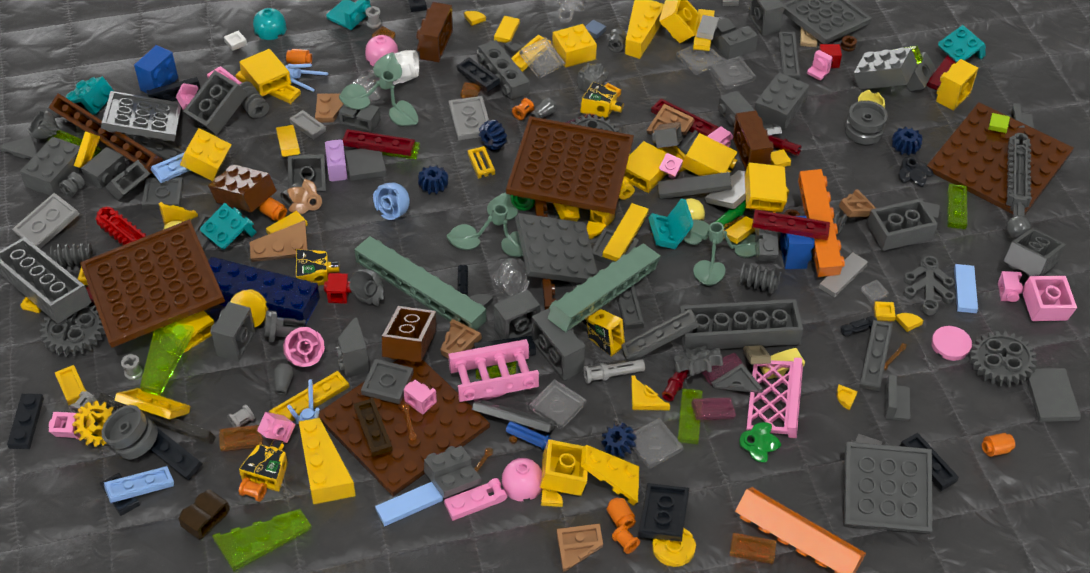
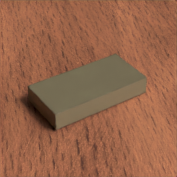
M762 345L743 347V353L750 364L771 363V356Z

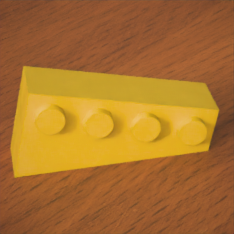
M634 0L626 36V55L639 59L642 57L661 26L659 20L664 4L652 0Z
M320 418L299 421L313 504L356 496L354 482Z

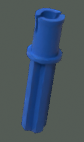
M512 421L506 427L507 433L539 446L541 450L545 449L548 439L553 440L549 435L544 436Z

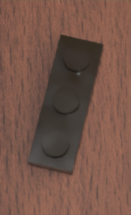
M371 398L355 403L354 410L372 457L393 451L374 399Z

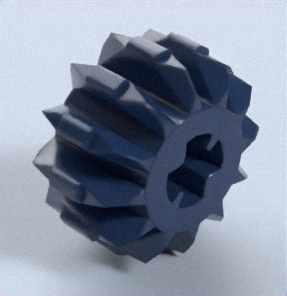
M488 120L479 128L481 141L484 142V146H487L489 150L499 149L507 142L505 129L497 120Z
M906 126L904 129L898 128L893 134L892 147L895 148V152L900 151L901 154L906 153L909 156L911 153L916 154L920 150L922 135L919 134L918 130L914 131L913 127L911 129H908Z
M429 165V168L423 167V170L418 175V185L423 192L428 191L429 195L433 192L437 195L438 191L444 192V189L447 188L448 174L445 172L444 167L439 168L438 165L435 167Z
M614 422L612 429L607 427L608 433H602L604 440L601 441L602 446L605 447V452L615 457L619 455L621 458L625 457L626 452L632 454L630 448L636 447L634 441L637 440L632 427H627L623 422L620 426Z

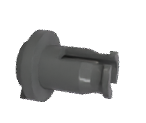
M266 310L264 337H268V342H274L275 336L287 337L291 331L304 327L306 320L299 321L293 318L277 317V311Z

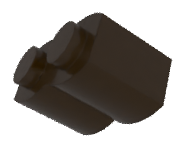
M208 489L196 497L194 504L181 511L178 518L180 526L200 540L227 516L230 511L229 504L222 497Z

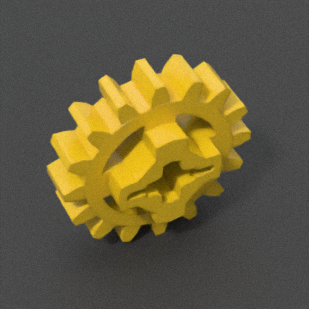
M98 401L93 402L92 405L90 402H87L84 407L81 406L78 409L79 413L73 416L77 421L72 423V426L77 427L74 434L80 433L81 435L78 440L86 439L87 446L93 442L94 447H97L100 443L102 445L107 444L102 438V428L108 417L112 414L113 407L107 409L106 402L99 405Z

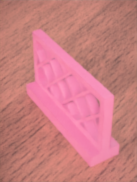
M794 358V361L771 360L769 364L753 365L752 376L759 384L763 381L768 388L762 393H756V397L755 392H750L747 431L753 428L752 421L758 416L764 422L770 424L780 417L785 422L784 427H775L772 424L770 433L788 434L789 438H797L803 374L802 358ZM758 366L767 367L769 371L762 376L758 372ZM780 368H790L789 372L784 376L777 372ZM774 373L779 380L771 385L766 379ZM784 383L788 389L781 394L776 387ZM773 391L777 397L769 402L764 396ZM762 399L767 405L758 410L754 403ZM782 400L786 407L779 411L773 405ZM771 408L776 414L767 419L762 413Z

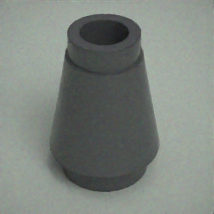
M551 98L543 99L531 113V116L543 119L555 113L557 106Z
M278 364L277 368L274 369V392L278 395L287 394L294 375L291 365Z

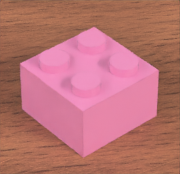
M1030 276L1023 286L1022 294L1032 321H1068L1077 309L1066 276Z

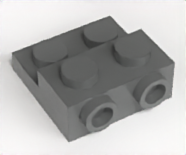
M450 446L445 452L440 454L431 453L424 459V472L443 498L481 484V477L471 465V457L462 446L457 448Z

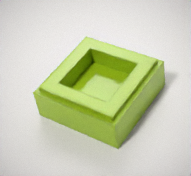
M992 113L988 130L1006 133L1010 116Z

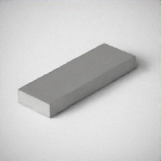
M852 252L844 260L845 266L842 267L841 274L827 276L820 283L819 288L835 298L867 267L868 261Z

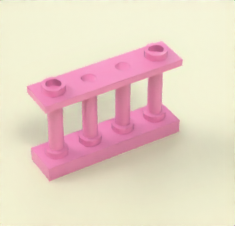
M527 339L448 354L450 372H459L462 382L461 385H458L459 402L539 387L538 370L529 371L525 360L529 359ZM518 361L521 373L510 375L506 363ZM498 365L502 377L490 379L486 367ZM478 368L482 381L470 383L466 370Z

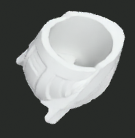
M404 50L394 53L402 68V76L393 82L394 85L404 83L419 76V56L416 50Z

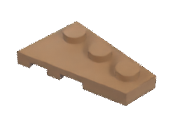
M305 220L251 241V262L296 258V249L308 250Z

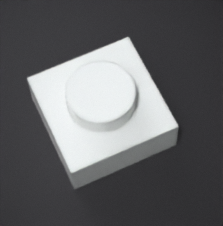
M239 31L224 36L225 43L232 51L247 45V40Z

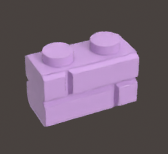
M343 140L326 141L325 148L329 181L346 180L347 172Z

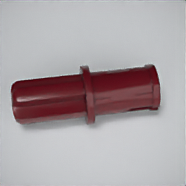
M772 135L768 136L774 148L784 149L785 152L795 156L800 154L801 145L789 142L786 138L783 140Z
M688 370L676 371L673 377L668 379V385L662 392V397L666 401H673L678 390L682 389L683 382L688 375Z

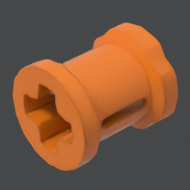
M524 98L521 104L512 108L514 117L518 120H523L528 112L534 110V104L528 98Z
M248 477L242 480L239 487V495L253 497L258 502L263 500L267 491L266 483L259 484L251 481Z
M621 525L612 534V539L619 542L626 554L633 552L640 544V539L634 537L628 531L627 525Z

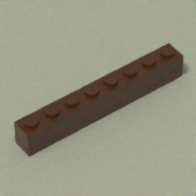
M59 93L48 107L84 131L100 136L99 140L131 161L136 162L139 160L147 171L152 174L151 167L165 161L121 132H108L101 129L102 120Z

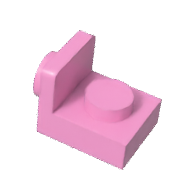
M820 50L816 51L813 65L808 69L807 74L822 80L830 72L833 57Z
M185 83L181 85L176 98L183 110L198 91L196 85Z
M666 153L659 169L668 173L669 178L675 179L683 160Z

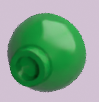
M510 196L511 203L518 210H529L535 204V199Z

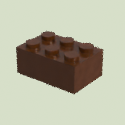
M432 2L431 7L427 9L426 18H423L421 29H418L416 38L419 39L417 51L420 53V59L440 62L453 32L452 5Z
M756 110L736 113L732 140L745 171L749 163L771 165V152L774 151L772 141H769L768 132L763 127L762 118L758 116Z
M238 165L229 166L223 174L215 177L213 182L208 185L216 203L222 205L226 203L230 207L248 212H253L277 191L269 173Z
M398 306L382 335V357L421 362L436 332V311Z

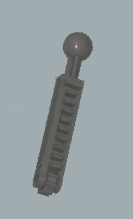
M1016 133L1010 137L1007 147L1008 188L1006 197L1008 198L1006 205H1009L1010 211H1013V217L1007 222V231L1014 238L1020 237L1031 229L1030 221L1025 217V208L1029 207L1032 199L1030 193L1031 144L1030 139L1024 133Z

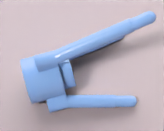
M288 64L285 66L290 73L291 83L312 92L315 91L313 88L296 80L300 78L301 73L328 75L327 72L300 69L312 67V64Z
M311 379L308 381L309 408L304 409L300 416H298L291 405L287 406L295 418L296 424H299V421L319 417L320 409L316 408L314 411L313 382Z

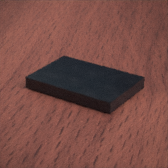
M647 483L639 537L682 542L689 488Z

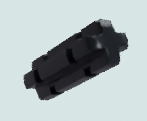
M459 265L457 291L468 296V266Z
M870 316L866 320L863 318L851 322L850 325H842L840 327L841 333L844 336H848L852 332L855 334L867 330L869 327L872 328L873 320L877 321V318Z

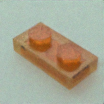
M259 425L219 429L220 450L254 448L257 445H263V435L257 431Z
M733 533L730 556L773 564L777 541Z

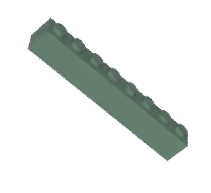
M369 236L354 249L357 263L367 269L374 270L382 279L431 310L436 311L437 314L448 321L454 319L476 331L486 322V308L482 304L471 300L466 294L455 290L453 286L447 285L437 276L428 273L423 267L415 265L408 258L399 255L394 249L383 245L381 241Z
M644 243L637 248L634 247L628 254H623L619 260L612 262L606 269H601L597 275L589 277L585 283L577 285L573 291L565 293L558 301L555 300L549 307L550 313L547 319L567 332L653 272L661 255Z

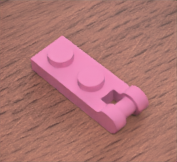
M494 478L487 484L444 499V504L452 521L501 503L508 496L505 490L501 489L499 479ZM494 492V495H488V493Z

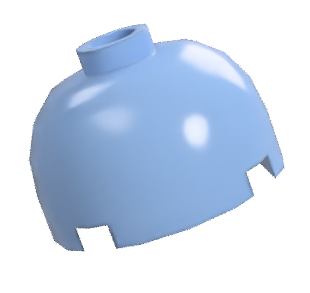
M384 183L379 185L378 189L373 193V202L376 210H380L383 213L381 216L387 220L399 218L406 213L410 205L408 192L398 183Z

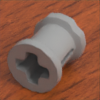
M375 6L367 8V26L372 29L381 26V20L379 19L380 9Z
M128 354L121 360V365L125 369L124 375L128 380H137L143 374L137 355Z
M82 391L79 394L80 398L75 404H71L69 409L72 413H79L78 409L81 406L84 407L87 402H90L92 405L97 400L89 392Z
M246 404L233 415H227L230 424L236 431L248 421L252 422L255 420L253 412Z

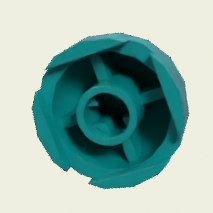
M273 8L260 10L253 19L255 35H259V38L264 40L277 39L278 35L281 33L284 35L287 30L284 16L280 11Z

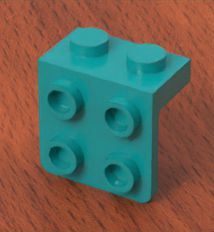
M342 0L326 14L328 20L352 30L367 17L366 9L371 7L370 0H358L357 2Z
M964 25L938 42V47L956 63L960 59L965 61L973 54L980 60L986 56L985 43Z
M103 76L98 78L92 77L87 81L81 80L76 84L77 88L69 92L66 98L73 103L82 102L86 109L94 115L105 105L109 99L110 92L114 90Z
M680 199L667 217L651 213L648 217L655 243L661 247L676 249L693 227V220L686 199Z
M226 203L200 227V231L221 249H226L242 231L250 237L257 233L252 227L254 223L249 218H243L239 210L235 207L232 209Z

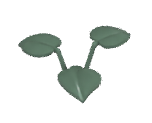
M394 52L384 55L375 63L373 72L380 79L368 93H366V89L363 86L350 84L339 95L340 101L347 107L362 110L369 106L370 100L368 96L378 86L384 90L390 88L393 105L389 110L391 121L400 126L418 124V115L410 103L404 100L399 101L397 105L395 103V86L393 82L402 76V68Z
M506 192L490 201L487 206V212L490 216L478 233H476L474 227L468 224H461L454 227L447 234L448 241L455 247L463 250H472L479 246L480 240L478 237L482 235L491 221L497 226L503 224L504 233L507 237L501 242L503 251L513 257H523L518 231H514L510 235L508 234L507 222L516 217L518 209L513 206L510 195L506 194Z
M692 219L693 227L683 239L688 244L697 245L702 239L707 240L709 237V240L713 243L711 262L707 260L699 261L693 269L695 278L705 285L717 284L725 276L724 264L714 262L716 244L721 243L724 238L729 247L735 249V253L738 256L749 258L756 255L755 245L757 242H755V234L749 235L736 244L730 241L727 231H724V226L720 222H713L708 225L704 221Z

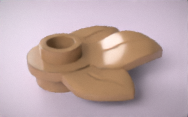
M304 179L302 187H292L287 190L289 197L294 202L288 209L292 213L297 211L299 214H304L308 210L314 211L319 209L322 204V198L317 193L315 184L310 180ZM316 199V203L311 205L310 200Z

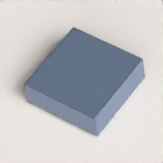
M592 20L585 26L590 35L595 39L606 31V26L595 20Z

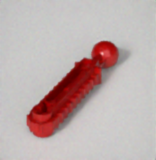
M103 207L97 212V225L104 229L105 232H109V235L113 236L114 240L118 239L119 244L126 245L146 237V233H142L141 229L137 230L136 225L133 226L132 222H128L127 218H123V215H119L118 211H115L113 208Z

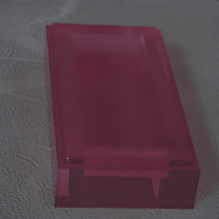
M736 353L723 357V365L712 366V372L702 371L710 385H712L711 382L743 363Z
M731 398L693 399L691 402L696 420L734 419L736 416Z

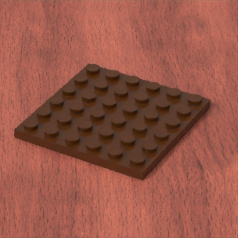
M978 102L927 166L933 171L934 175L1013 214V211H1010V206L1006 205L1008 198L1006 197L1008 188L1007 147L1010 137L1016 133H1024L1030 139L1031 144L1030 193L1032 199L1029 207L1025 208L1026 215L1072 154L1074 147L1011 117L1006 133L988 130L992 113L1005 114Z
M529 116L506 187V194L615 214L634 135Z
M190 219L80 262L111 348L225 302Z
M397 359L393 362L394 364L413 368L414 373L410 382L416 380L421 384H425L430 390L432 388L436 390L437 402L423 415L407 404L404 396L401 403L397 404L361 395L364 382L319 411L318 418H320L324 427L393 497L425 474L424 459L429 454L443 453L450 446L455 448L463 447L490 428V423L478 411L472 410V406L467 401L459 402L458 392L423 359L421 362H410L403 359ZM371 398L375 401L393 450L372 457L354 410L355 403Z

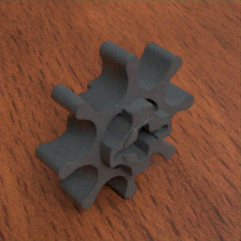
M706 345L692 350L686 348V354L674 355L676 371L689 370L690 375L705 370L712 372V366L723 365L720 348L707 350Z

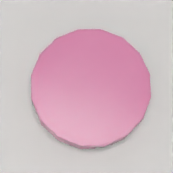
M944 326L935 331L931 345L937 354L942 355V358L956 361L962 360L969 354L972 348V340L964 330L954 326Z

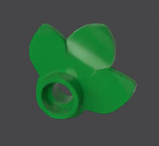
M767 422L755 424L751 430L743 432L739 439L741 447L749 451L751 457L757 462L766 463L768 460L767 452L775 451L781 447L779 439L770 434L772 424ZM751 437L754 440V442L749 443L747 441V438Z

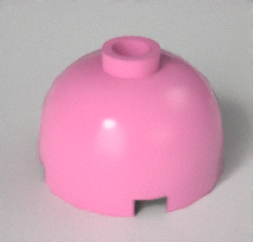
M375 36L366 45V60L370 62V65L374 66L384 55L391 52H399L398 46L389 36Z
M299 327L291 331L283 344V351L287 360L299 367H309L317 363L325 349L324 340L321 335L309 327Z
M518 458L511 461L505 467L502 474V486L507 496L516 501H523V499L528 498L530 500L535 499L542 491V488H540L542 477L540 466L527 458Z

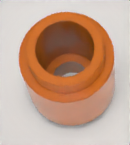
M304 49L288 50L286 61L288 64H311L312 54L309 50Z
M269 197L259 206L260 212L274 221H279L287 215L285 206L272 197Z
M1006 433L986 436L982 442V449L989 457L1010 453L1015 448L1013 436Z
M614 498L608 503L606 510L617 528L621 525H627L628 529L635 525V515L624 498Z

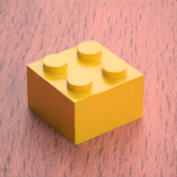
M665 0L659 22L680 44L695 36L700 13L688 0Z
M584 24L553 32L552 48L565 68L596 59L597 44Z
M962 59L956 64L953 63L947 73L944 72L940 78L941 85L936 92L938 94L936 102L954 111L971 94L978 67Z
M198 128L183 155L180 165L213 181L232 144Z
M548 439L542 458L540 488L581 496L587 483L588 471L581 467V455L584 446Z

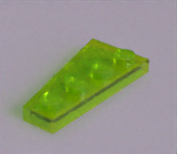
M174 322L154 331L140 384L143 392L161 395L195 331L193 326Z
M301 509L274 516L272 520L266 522L257 521L252 526L242 529L237 527L231 529L229 533L222 535L217 533L212 536L234 572L311 529V524Z

